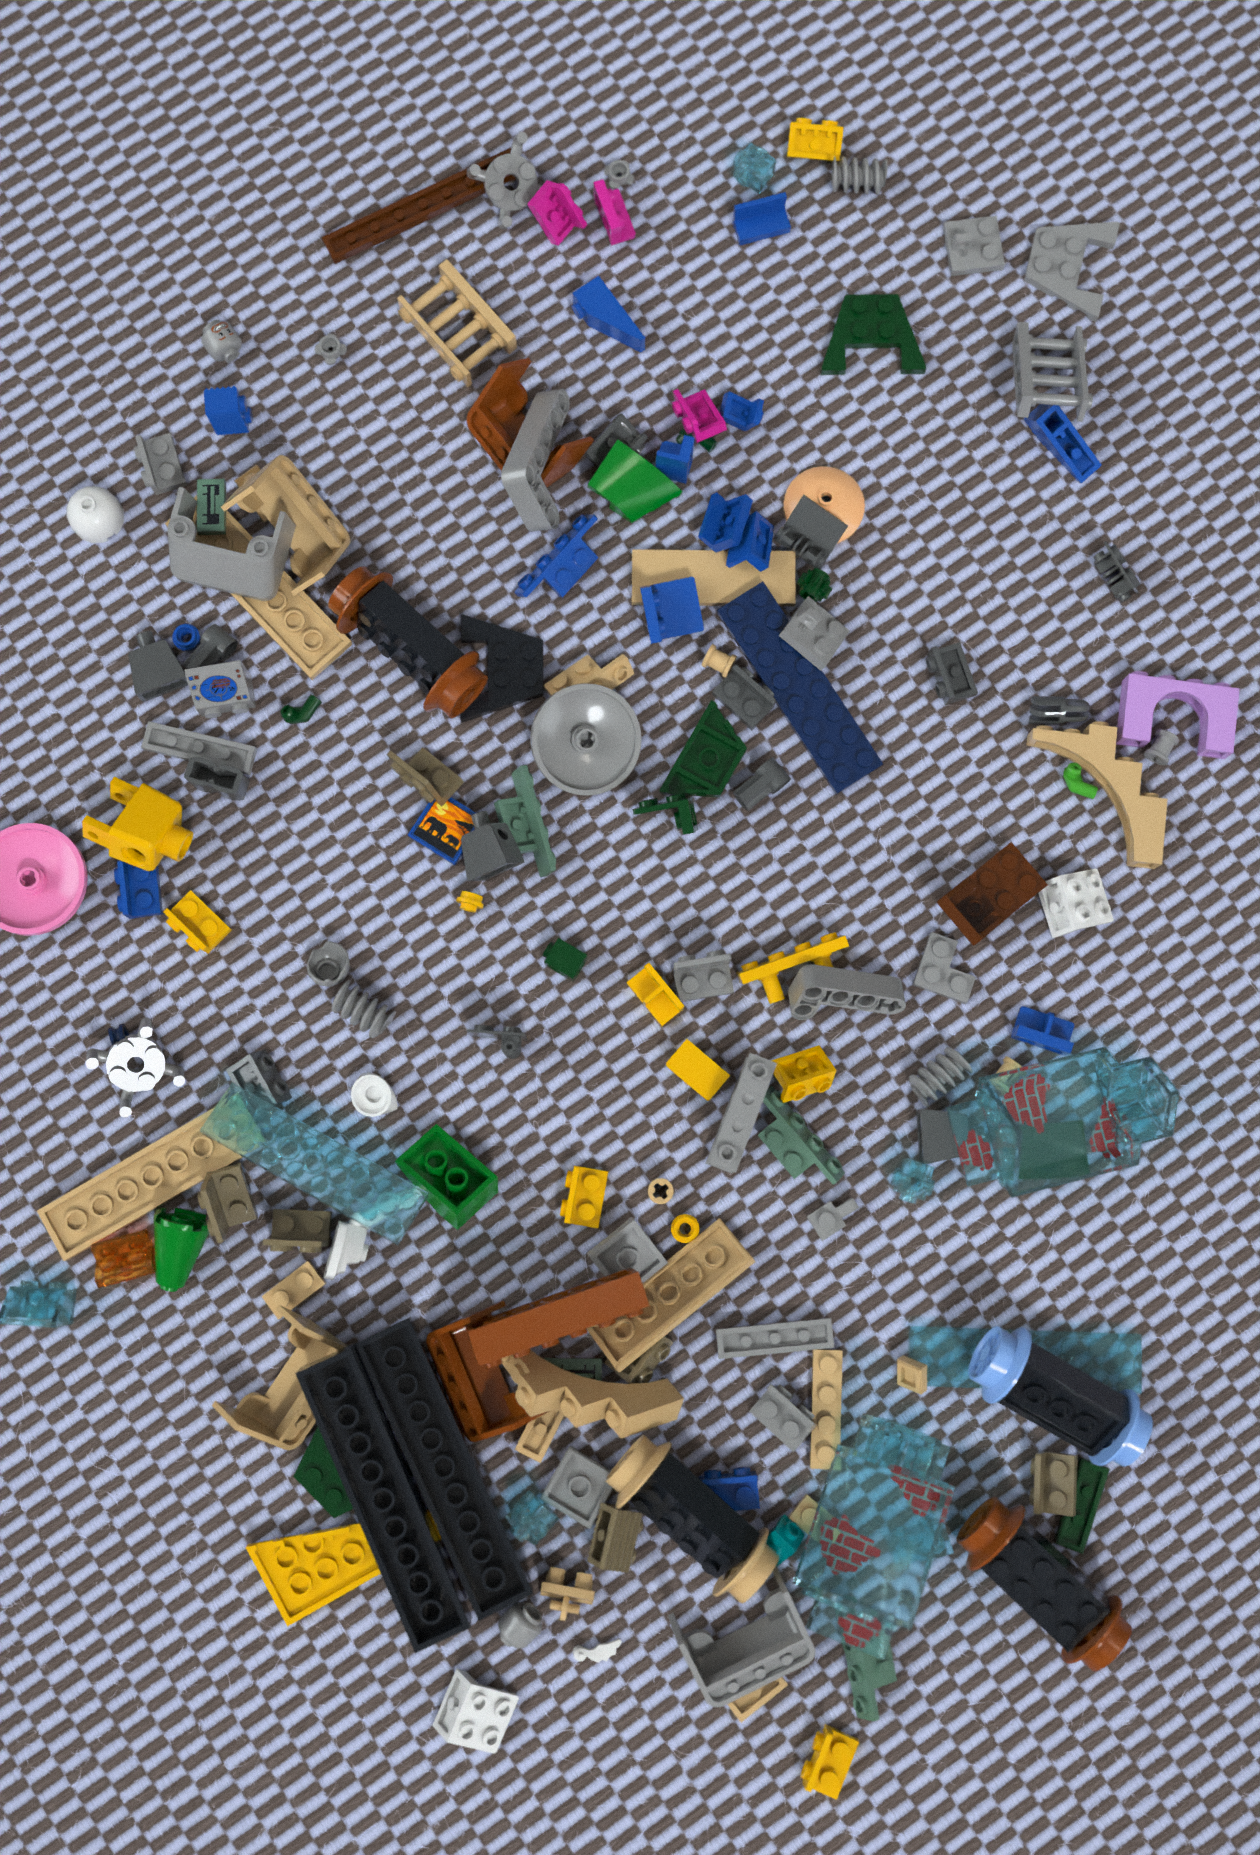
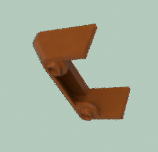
M529 358L500 364L467 414V426L470 432L501 471L525 419L522 411L527 405L528 396L519 380L532 362ZM591 436L558 445L553 451L551 450L541 473V478L546 488L576 466L593 443L594 439Z
M504 1300L434 1330L427 1335L426 1339L428 1350L465 1437L471 1442H477L515 1430L547 1413L544 1412L530 1417L524 1408L518 1404L515 1398L516 1391L509 1392L499 1365L486 1369L485 1365L478 1366L465 1325L493 1316L492 1312L506 1306Z

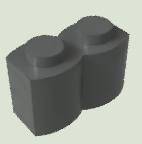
M201 757L190 758L184 774V778L196 789L207 793L218 792L221 796L235 801L244 800L250 783L246 776L237 768L228 765L216 766L210 760Z

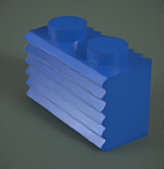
M229 386L227 388L222 387L221 389L217 387L210 390L206 388L204 390L205 413L216 435L249 433V423H253L251 407H247L246 396L240 395L235 386L232 388Z

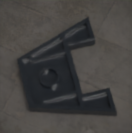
M461 614V642L488 643V693H480L473 703L460 714L461 723L544 696V643L542 639Z

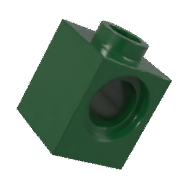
M560 938L557 939L555 944L550 942L542 955L546 958L544 961L545 966L572 982L575 981L588 960L587 954Z

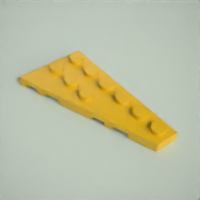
M426 1509L439 1540H441L442 1538L429 1509ZM359 1523L251 1543L246 1546L287 1627L381 1574Z

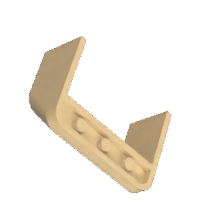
M279 455L240 486L221 506L224 512L236 503L241 509L249 513H254L260 509L274 528H276L280 511L286 512L296 525L290 546L294 551L290 557V566L294 574L299 576L300 580L291 590L294 596L326 576L350 544L347 530L293 462L284 455Z
M279 1305L277 1311L292 1324L288 1331V1340L297 1348L265 1395L257 1392L250 1393L240 1401L236 1408L214 1401L212 1407L236 1431L279 1448L293 1450L303 1442L316 1422L295 1373L299 1368L348 1345L310 1319Z

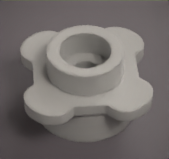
M616 160L604 169V174L610 180L609 186L614 190L619 189L621 185H631L634 182V175L630 174L629 163L625 160Z
M328 334L321 338L319 344L315 346V352L317 355L325 358L326 364L334 365L339 356L347 353V347L345 344L340 343L336 335Z

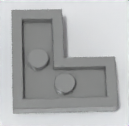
M931 932L912 986L967 1004L976 977L950 968L958 941Z

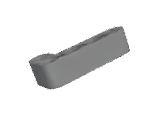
M810 964L800 968L788 989L791 1015L797 1020L812 1018L817 1013L821 1004L882 1014H898L906 1007L902 982L899 978Z

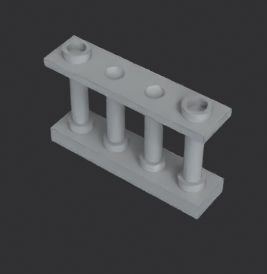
M1017 322L1012 342L1017 417L1028 418L1031 406L1035 407L1036 404L1076 407L1077 421L1083 422L1086 410L1090 411L1093 395L1088 392L1085 362L1087 338H1083L1082 326L1076 327L1073 340L1033 337V334H1029L1028 323ZM1031 349L1071 351V358L1036 356L1034 352L1030 351ZM1033 367L1072 369L1073 376L1036 374V371H1032ZM1035 385L1074 388L1075 395L1037 393V390L1033 388Z
M749 1053V1056L745 1058L705 1164L731 1174L733 1172L736 1173L776 1068V1062Z

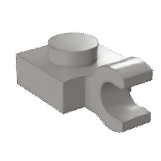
M852 1197L836 1208L829 1201L806 1217L823 1241L845 1227L846 1224L842 1218L859 1207Z

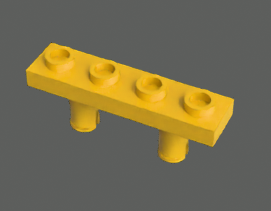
M833 932L820 937L821 942L811 945L810 941L794 946L795 952L786 955L784 951L767 956L769 960L767 962L758 964L757 960L746 963L741 966L742 971L736 972L739 983L746 984L757 979L758 981L761 980L770 1004L783 1000L785 997L777 977L779 971L807 961H814L815 965L833 967L830 955H832V952L848 947L847 938L845 935L837 936V933Z

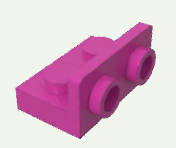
M604 179L593 182L594 201L611 246L635 238L636 233L619 189H607Z

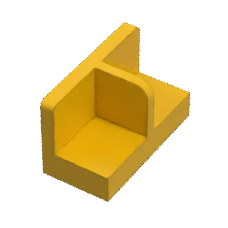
M649 962L644 966V969L626 982L661 1027L684 1009L683 1003Z
M688 1039L683 1042L666 1062L667 1068L706 1101H709L731 1076Z

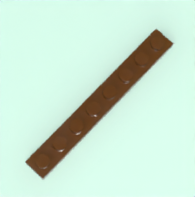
M511 148L477 163V165L480 166L481 170L486 171L491 162L497 157L510 154ZM466 168L321 237L323 244L335 265L486 193L484 182L470 179L466 174L468 169ZM507 175L504 178V184L516 178L512 175Z

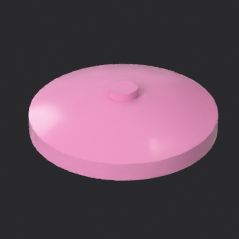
M24 823L0 831V928L10 933L24 936L41 935L59 928L76 913L86 893L88 875L81 851L65 834L43 824Z

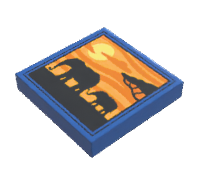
M451 797L443 806H440L433 800L427 804L408 833V837L455 866L463 854L462 836L475 830L471 815L476 812Z

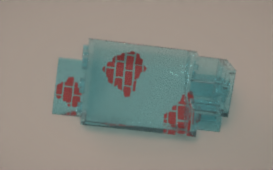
M1102 1047L980 1077L978 1090L975 1093L976 1100L946 1107L967 1187L998 1179L1001 1187H1005L1013 1198L1139 1165L1142 1143L1173 1136L1179 1091L1151 1056L1119 1064L1108 1049Z
M863 1414L852 1448L837 1445L835 1456L831 1463L793 1580V1584L803 1588L801 1594L815 1599L806 1625L807 1629L882 1660L885 1659L893 1631L898 1632L899 1626L908 1630L912 1629L955 1490L954 1485L940 1480L950 1447L942 1444L941 1440L895 1421Z

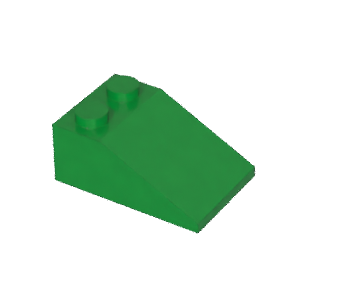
M437 1124L395 1160V1164L435 1211L456 1230L461 1228L498 1193V1176Z

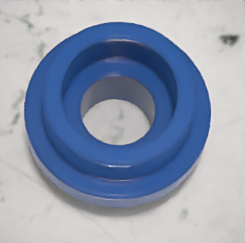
M182 624L174 630L172 639L178 649L191 651L199 645L201 636L195 626ZM189 634L192 636L189 642H183L185 635Z

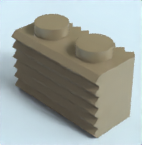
M602 1502L598 1510V1520L595 1522V1532L591 1540L592 1544L590 1545L587 1561L602 1570L629 1573L630 1566L636 1558L635 1545L637 1537L643 1529V1514L630 1506H622L617 1509L615 1507L616 1504Z

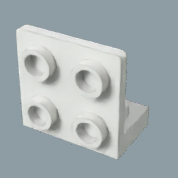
M1097 869L1060 875L1045 882L1048 885L1038 893L1052 938L1061 937L1080 929L1110 923L1114 920Z
M456 1669L432 1726L448 1743L496 1753L519 1697L515 1693L478 1684L467 1671Z

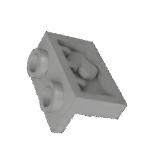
M171 433L144 440L141 435L135 436L138 446L134 447V452L138 462H143L145 470L141 471V476L146 487H151L155 495H159L187 486Z
M770 1384L767 1387L768 1390L749 1412L791 1451L795 1452L817 1426L812 1421L815 1415L803 1404L797 1408L790 1401L793 1395L781 1384L777 1388Z

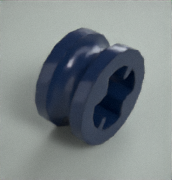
M124 1023L119 1024L117 1029L114 1027L108 1028L111 1044L113 1045L129 1035Z

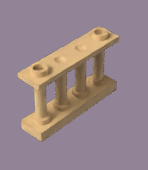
M446 259L439 265L440 281L412 304H409L402 295L397 298L400 308L398 313L406 324L412 323L450 366L449 370L452 376L458 382L462 380L469 387L472 385L469 370L497 348H503L508 354H511L517 349L516 336ZM446 290L448 292L452 290L457 296V301L427 324L418 312ZM463 309L465 311L469 309L474 315V320L444 343L435 332ZM486 328L491 334V339L463 362H460L452 351L479 329L484 330Z

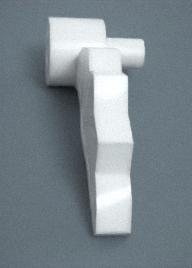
M618 1638L608 1643L597 1644L591 1649L577 1645L573 1649V1655L577 1661H583L586 1657L598 1663L601 1660L607 1661L610 1656L616 1654V1649L622 1641Z

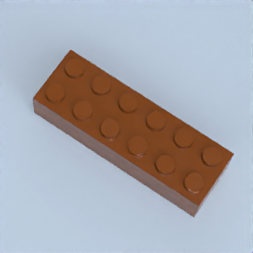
M630 1267L467 1324L465 1328L478 1366L485 1365V1368L488 1369L502 1364V1358L513 1355L514 1359L526 1356L531 1353L530 1348L542 1345V1348H548L560 1343L558 1338L570 1335L571 1338L585 1335L588 1333L587 1328L598 1325L599 1328L613 1325L616 1323L615 1318L623 1315H626L627 1318L636 1317L643 1314V1308L650 1305L639 1272Z

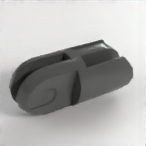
M1031 696V703L1033 704L1030 705V713L1032 714L1029 716L1030 724H1063L1064 722H1081L1089 718L1090 704L1085 700L1065 699L1064 696Z

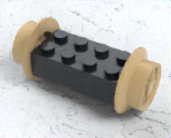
M643 1434L621 1457L605 1480L618 1492L615 1507L619 1509L628 1500L632 1502L638 1512L652 1520L657 1528L673 1539L684 1553L693 1557L706 1573L718 1579L712 1590V1594L715 1597L729 1592L741 1604L746 1602L767 1580L779 1560V1555L766 1544L769 1530L764 1527L757 1531L671 1453L667 1454L672 1445L670 1441L656 1446Z

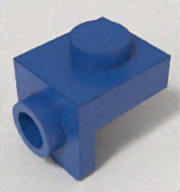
M729 391L723 396L719 413L725 423L742 431H747L761 422L764 414L762 410L764 400L758 398L751 402Z

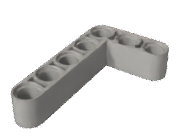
M564 389L536 393L501 472L503 486L530 532L552 530L559 526L560 517L558 509L541 478V473L569 411V396Z

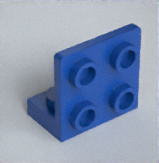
M694 577L640 587L651 644L662 642V639L704 630Z

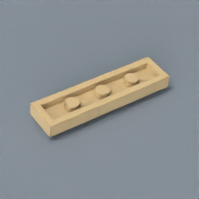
M812 1350L811 1413L815 1415L812 1421L817 1426L810 1433V1469L840 1470L842 1350Z

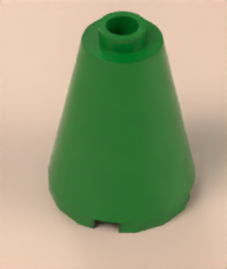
M161 1208L156 1210L154 1215L155 1281L161 1285L160 1288L162 1290L176 1292L178 1288L185 1286L209 1235L207 1221H205L206 1215L203 1213L182 1208H175L174 1213H166L167 1208Z

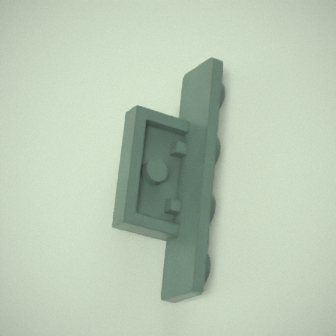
M521 765L512 772L517 797L497 800L494 806L499 823H506L521 854L533 852L540 877H546L556 870V857L549 845V833L542 820L541 804L536 799L534 792L533 776L529 773L527 765Z
M772 1086L769 1087L763 1103L777 1119L758 1134L759 1138L794 1179L815 1163L834 1185L845 1174L841 1163L836 1157L828 1153L824 1148L822 1140L817 1135L812 1134L806 1127L802 1116L794 1112L787 1103L782 1102L780 1099L782 1093L775 1090Z
M844 1595L835 1597L838 1619L839 1617H847L849 1614L856 1615L859 1612L856 1597ZM878 1619L882 1626L879 1637L873 1636L871 1641L865 1642L866 1647L862 1649L846 1642L843 1635L845 1633L844 1628L840 1625L842 1646L845 1650L848 1666L847 1674L851 1683L853 1706L856 1715L860 1719L873 1722L879 1720L874 1689L897 1681L887 1624L884 1619Z

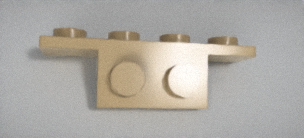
M587 654L543 686L550 696L558 690L574 684H597L614 689L631 677L634 671L624 654L602 669Z

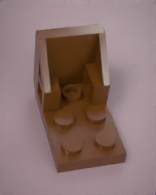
M1010 842L973 874L939 899L937 904L968 941L975 946L1048 884L1015 845Z

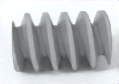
M834 156L831 175L833 191L837 192L841 184L844 193H847L850 185H853L855 194H858L860 187L863 186L865 194H868L871 187H874L875 194L879 195L882 187H885L887 159L883 161L880 167L878 159H873L869 166L867 158H863L860 166H858L856 157H853L848 165L846 157H841L839 164H837L836 157Z
M348 980L336 994L332 1004V1011L338 1013L342 1010L341 1018L345 1020L351 1017L350 1024L355 1026L360 1023L359 1030L362 1032L370 1029L369 1037L373 1039L386 1030L395 1017L396 1011L386 1015V1004L377 1009L378 999L375 998L368 1003L369 993L366 991L363 995L358 996L360 987L357 985L352 990H349L350 980Z
M951 1047L944 1049L945 1056L942 1054L935 1056L937 1063L931 1060L926 1063L928 1070L922 1067L919 1068V1077L914 1074L909 1076L913 1092L926 1107H929L927 1097L935 1101L938 1100L935 1091L939 1090L943 1094L947 1093L944 1084L947 1083L952 1087L956 1086L955 1076L963 1081L965 1079L962 1072L964 1069L971 1074L973 1073L971 1066L965 1058Z

